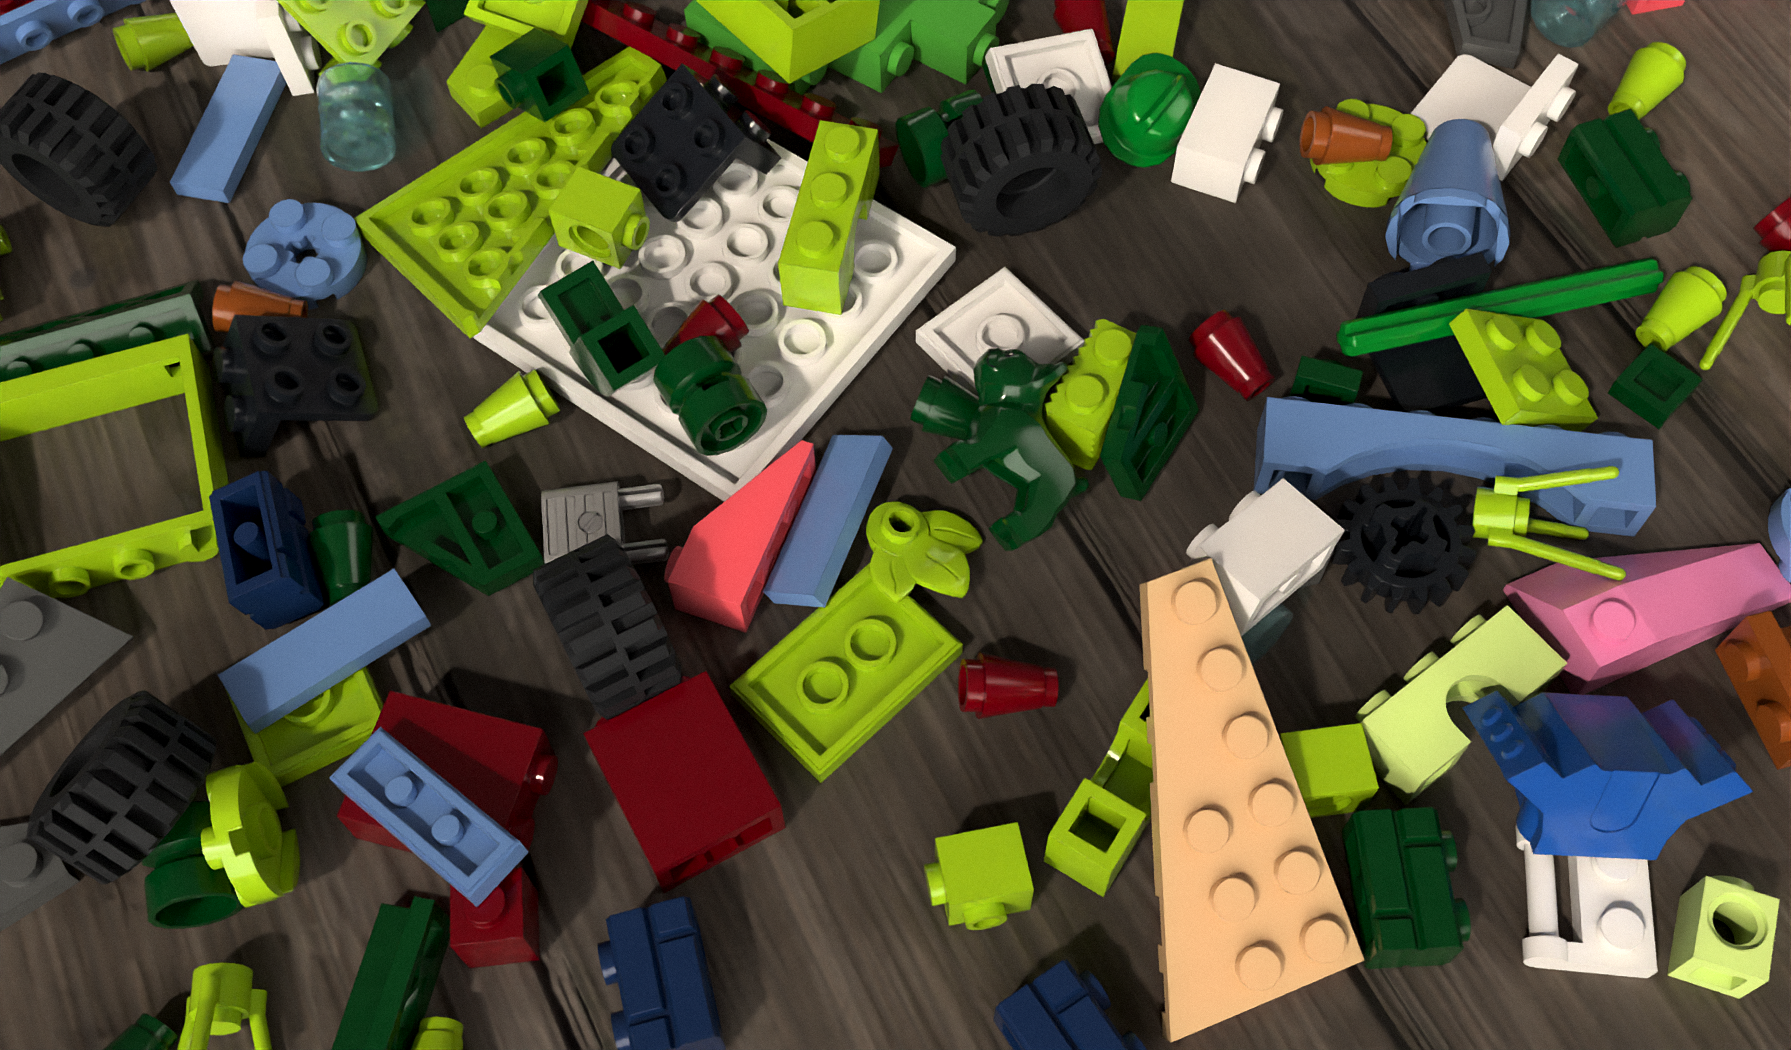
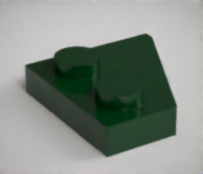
M1141 325L1137 330L1100 453V458L1120 497L1138 501L1143 499L1199 411L1162 327Z
M486 460L375 516L386 536L488 597L532 574L534 569L545 564L539 550Z

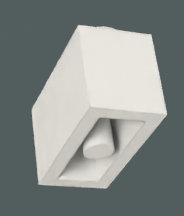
M1215 63L1178 143L1171 182L1236 203L1244 182L1255 184L1266 154V151L1259 149L1262 140L1272 143L1279 128L1284 111L1275 107L1280 83Z
M1283 478L1262 495L1256 490L1246 495L1230 514L1229 521L1222 527L1218 528L1213 523L1205 527L1190 543L1186 554L1191 558L1189 565L1202 560L1212 559L1239 633L1242 636L1324 567L1344 529Z

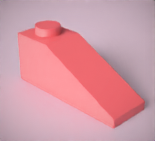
M803 440L798 442L694 525L684 547L676 546L665 568L664 580L668 583L676 610L744 633L747 632L764 594L765 585L816 474L813 443Z

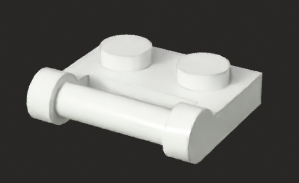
M1515 826L1516 845L1524 851L1529 926V937L1522 940L1523 963L1535 968L1649 978L1658 972L1648 860L1568 856L1574 942H1567L1559 937L1554 855L1533 854L1530 842L1521 835L1517 826Z

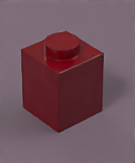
M522 867L513 868L478 907L450 885V947L469 968L540 960L538 891Z

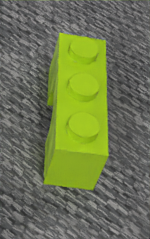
M820 120L778 261L783 306L842 315L855 267L854 242L858 219H868L880 175L878 129Z
M1148 678L1121 719L1115 739L1091 780L1083 779L1048 835L1044 862L1103 898L1151 821L1150 783H1153L1152 745L1147 742L1146 717H1150Z

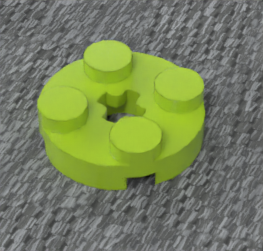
M1358 99L1344 100L1338 104L1336 110L1391 127L1393 139L1387 159L1385 161L1374 160L1372 162L1315 165L1313 160L1310 159V165L1314 173L1317 167L1319 174L1326 180L1324 188L1337 199L1361 207L1375 208L1385 206L1389 198L1400 196L1427 144L1424 138L1426 127L1419 117L1412 114H1402L1397 110L1382 105L1365 104Z
M252 762L242 766L234 765L209 773L206 777V791L210 801L212 826L204 828L201 833L202 851L208 865L213 870L225 868L226 874L235 888L237 897L245 908L276 900L279 897L285 896V893L292 892L297 886L299 879V843L295 828L282 832L276 811L287 808L289 805L275 776L260 762Z

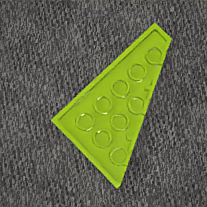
M630 46L582 75L590 93L547 122H543L529 113L523 112L353 218L361 235L471 339L482 331L555 234L548 209L577 166L600 174L613 157L611 153L613 142L667 81L662 65L649 56Z

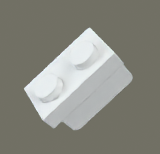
M170 0L204 64L208 66L228 64L233 54L259 59L275 58L293 96L315 93L314 69H320L322 66L318 43L277 0Z
M1463 54L1454 60L1411 114L1419 117L1424 122L1426 127L1424 138L1426 140H1429L1437 126L1449 120L1467 119L1482 125L1490 136L1499 180L1503 181L1522 155L1527 158L1533 155L1548 130L1547 123L1551 119L1558 122L1570 106L1576 91L1569 88V85L1579 64L1557 54L1533 86L1530 87L1471 55Z

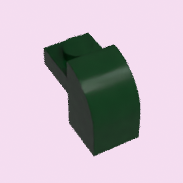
M594 261L587 263L542 289L538 294L539 299L571 348L569 354L589 382L606 397L657 368L662 358L666 356L635 306L632 305L625 310L623 309Z

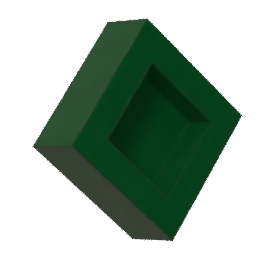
M1650 343L1615 380L1608 394L1659 430L1695 392L1703 379Z
M1302 355L1289 396L1302 397L1310 402L1352 404L1358 393L1363 371L1345 367L1331 359L1318 360Z

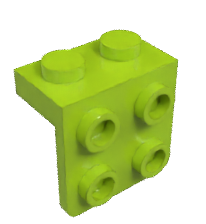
M277 0L333 56L318 75L334 90L353 81L358 86L368 81L382 65L378 58L387 47L390 49L394 48L413 29V25L410 23L411 19L426 3L424 0Z

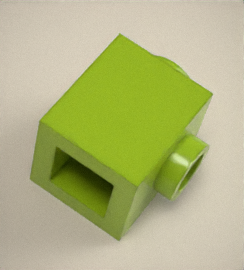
M1018 822L935 838V862L924 864V871L931 905L944 904L949 926L965 923L968 930L988 929L1006 922L1008 919L1007 914L1031 909L1034 888Z

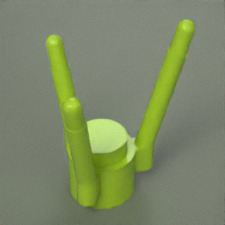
M1780 250L1770 252L1758 262L1756 275H1745L1741 278L1739 293L1699 362V367L1702 370H1709L1751 299H1756L1759 307L1768 313L1785 314L1786 323L1791 326V251Z
M1615 466L1520 478L1496 475L1494 488L1477 486L1472 526L1475 530L1473 537L1488 539L1487 546L1512 548L1595 575L1598 574L1618 581L1623 580L1626 577V572L1620 567L1526 538V532L1585 540L1589 536V531L1583 527L1529 518L1530 498L1517 497L1518 492L1614 479L1619 475V469Z
M210 963L194 969L191 995L186 1001L185 1021L177 1050H207L210 1035L236 1033L240 1031L241 1021L245 1018L249 1019L255 1050H272L266 1019L267 991L252 989L253 971L251 968L236 963Z

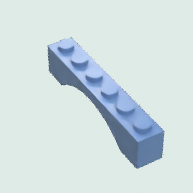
M1297 396L1284 398L1267 397L1257 428L1254 490L1260 494H1264L1283 478L1306 498L1317 500L1342 485L1372 475L1405 470L1443 471L1479 478L1494 484L1496 475L1520 478L1586 468L1615 466L1619 469V475L1614 479L1518 492V495L1530 498L1532 503L1545 509L1565 525L1583 527L1589 532L1632 537L1637 534L1656 508L1653 440L1631 438L1619 432L1595 434L1563 430L1555 425H1538L1535 427L1514 424L1502 425L1495 419L1485 417L1469 420L1436 416L1431 412L1422 410L1407 413L1373 409L1368 405L1360 403L1335 405L1310 402L1305 398Z

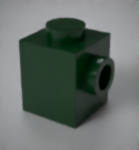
M536 28L490 56L499 76L495 79V86L503 100L511 108L515 109L518 107L543 122H547L590 93L569 45Z

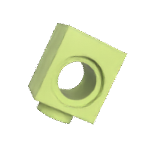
M1723 875L1705 876L1680 896L1667 975L1738 999L1769 981L1780 899L1755 892L1754 887L1750 883L1736 877ZM1713 918L1722 921L1730 928L1735 944L1724 940L1717 933L1713 925Z

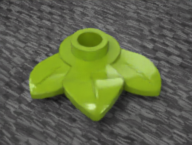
M893 501L877 506L871 512L866 524V536L874 552L869 564V573L875 586L891 602L896 604L905 599L911 593L915 584L952 597L963 598L966 596L969 589L970 568L965 554L975 551L983 542L977 529L968 521L948 511L920 512L909 504ZM892 526L899 527L903 529L905 532H899L895 530Z

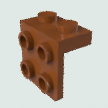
M1769 610L1746 616L1715 649V652L1775 767L1779 770L1791 766V626L1780 628L1772 611Z

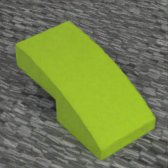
M1184 0L1127 1L1112 82H1117L1129 65L1142 55L1160 53L1173 57Z

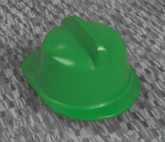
M1151 53L1142 55L1132 62L1107 92L1099 107V131L1103 143L1112 155L1127 165L1147 168L1161 164L1174 154L1201 95L1196 78L1184 64L1172 56Z

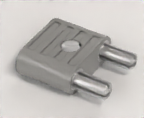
M618 481L542 490L541 504L545 564L606 534L621 544L633 565L667 561L669 548L665 539L625 543L623 510L663 505L664 491L660 484L620 488Z

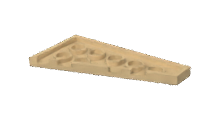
M1211 558L1139 584L1144 670L1148 672L1150 717H1146L1147 742L1152 745L1153 783H1150L1155 896L1159 897L1162 940V944H1158L1159 972L1163 973L1165 1011H1161L1162 1035L1170 1043L1364 961Z

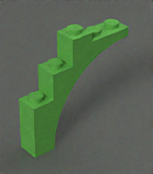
M692 0L684 9L686 26L701 35L700 43L712 49L715 46H719L741 54L745 57L743 65L757 72L761 69L775 72L696 0ZM880 0L874 40L790 83L789 88L803 95L811 85H816L822 80L827 67L882 93L896 76L901 77L905 74L912 59L966 85L979 68L984 67L986 63L985 56L989 49L999 47V38L995 36L996 24L1005 14L1010 0Z

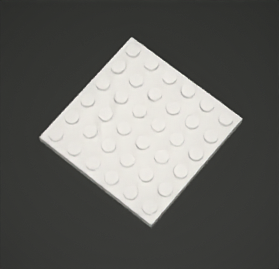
M769 139L766 141L780 155L781 159L767 175L736 158L691 210L678 222L665 219L641 191L646 216L650 221L648 236L639 250L631 252L621 269L560 247L554 234L482 331L473 337L526 373L536 368L549 388L722 501H726L802 440L956 261L955 246L873 200L868 219H858L854 242L855 267L842 315L783 306L778 261L808 162ZM615 158L600 172L601 175L639 188ZM594 261L623 309L625 310L632 305L635 306L661 349L665 347V343L702 299L709 302L717 294L721 295L737 311L749 329V333L740 340L742 347L731 352L741 369V375L749 379L765 403L768 411L765 422L754 436L732 451L711 456L699 453L683 430L678 420L679 415L671 411L653 381L655 369L609 397L602 395L589 382L569 354L571 348L539 299V292L587 263Z

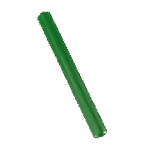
M1646 258L1343 321L1340 325V330L1336 332V340L1340 344L1344 355L1349 357L1452 336L1454 333L1449 323L1465 309L1536 318L1654 293L1658 288V284L1664 281V272L1659 270L1656 260Z

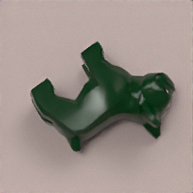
M997 347L988 349L977 360L973 369L975 388L979 394V407L969 425L965 441L959 440L949 445L937 455L934 463L951 484L985 468L996 478L1017 489L1013 511L995 521L988 528L1005 551H1013L1048 531L1052 527L1057 514L1067 505L1069 500L1088 489L1089 481L1084 477L1076 476L1074 465L1051 436L1041 417L1042 404L1047 392L1069 367L1063 361L1056 364H1038L1018 349L1002 350Z

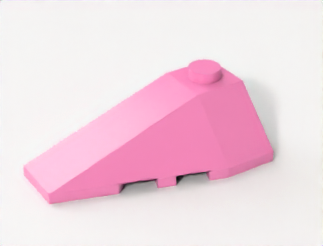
M1760 543L1594 558L1624 569L1626 577L1620 581L1555 563L1508 583L1503 589L1522 620L1567 662L1559 676L1571 694L1581 695L1737 627L1746 616L1769 610L1773 611L1791 603V584L1783 577L1777 565Z

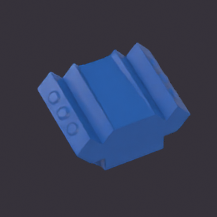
M1495 691L1463 707V710L1500 767L1504 778L1515 788L1520 806L1516 816V826L1521 835L1530 842L1533 854L1657 860L1666 841L1686 820L1754 792L1736 772L1735 762L1724 750H1721V746L1707 733V730L1695 717H1688L1673 699L1642 713L1627 696L1543 692L1513 706L1498 691Z

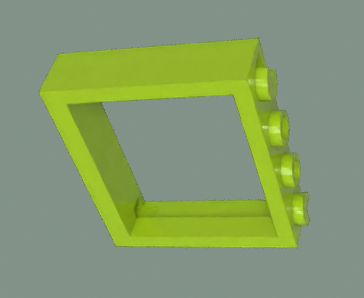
M189 334L0 382V442L185 393L203 511L0 566V588L6 578L9 577L51 598L76 597L96 586L122 579H141L152 574L154 570L187 561H206L219 553L209 496L212 494V491L228 485L229 482L210 368ZM180 362L179 366L169 367L170 364Z

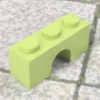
M1508 605L1488 621L1480 614L1473 617L1452 637L1450 642L1455 646L1441 658L1434 652L1425 655L1405 674L1403 679L1408 684L1394 696H1391L1386 690L1380 691L1355 715V718L1362 723L1375 774L1405 805L1451 769L1471 743L1450 719L1446 703L1452 701L1473 703L1498 691L1507 701L1516 706L1545 692L1566 666L1567 662Z

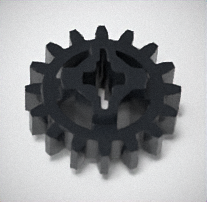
M1391 477L1384 478L1378 494L1373 488L1364 484L1360 487L1355 501L1345 500L1337 517L1339 520L1335 521L1344 529V532L1334 548L1333 557L1330 559L1332 564L1348 565L1341 582L1344 586L1360 582L1365 587L1360 599L1364 603L1371 601L1376 594L1384 597L1385 610L1388 613L1394 612L1399 601H1407L1408 607L1413 614H1420L1428 599L1438 607L1443 606L1452 590L1458 592L1469 575L1467 570L1476 558L1477 553L1476 550L1468 547L1475 533L1474 527L1467 525L1457 526L1456 524L1463 511L1461 505H1453L1445 509L1440 504L1443 490L1436 488L1428 496L1419 493V481L1411 478L1405 490H1398ZM1407 537L1412 538L1408 545L1402 546L1397 554L1392 553L1393 549L1398 544L1402 545Z

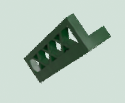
M199 280L0 334V382L184 334H189L200 353L212 350L215 344L199 306L205 296Z
M414 896L410 908L381 903L331 1050L411 1049L415 1036L419 1031L420 1021L425 1018L450 940V918L435 900Z

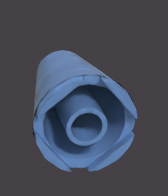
M1453 119L1443 122L1432 132L1388 218L1385 233L1388 251L1395 260L1398 254L1409 262V271L1428 267L1444 257L1453 256L1461 258L1482 252L1488 264L1495 260L1494 266H1496L1503 260L1510 244L1511 229L1490 136L1482 125L1472 120Z

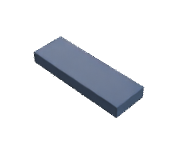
M232 55L171 178L170 184L177 195L224 203L231 202L286 85L284 76L276 61Z
M832 436L763 590L773 603L825 608L893 448L883 436Z
M392 569L218 674V677L245 722L256 734L430 627L431 624L396 570Z
M381 727L329 777L344 794L476 907L485 900L528 854V851L518 839Z

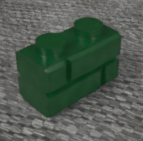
M1632 109L1608 115L1604 120L1598 118L1576 125L1570 131L1557 159L1615 248L1638 242L1643 237L1651 238L1670 232L1677 226L1692 200L1688 179L1681 171H1674L1660 151V142L1657 134L1651 128H1644Z
M1434 807L1402 808L1398 811H1392L1391 809L1363 810L1353 813L1341 832L1361 951L1364 957V968H1400L1406 965L1410 967L1439 966L1450 963L1464 949L1463 942L1469 940L1471 933L1470 914L1467 904L1463 898H1454L1449 872H1454L1457 865V849L1452 832L1450 830H1441L1437 809H1434Z

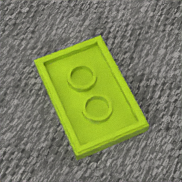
M868 564L828 599L825 608L819 607L734 681L729 688L731 695L822 783L962 654L963 644L911 596L908 595L896 604L891 602L873 583Z

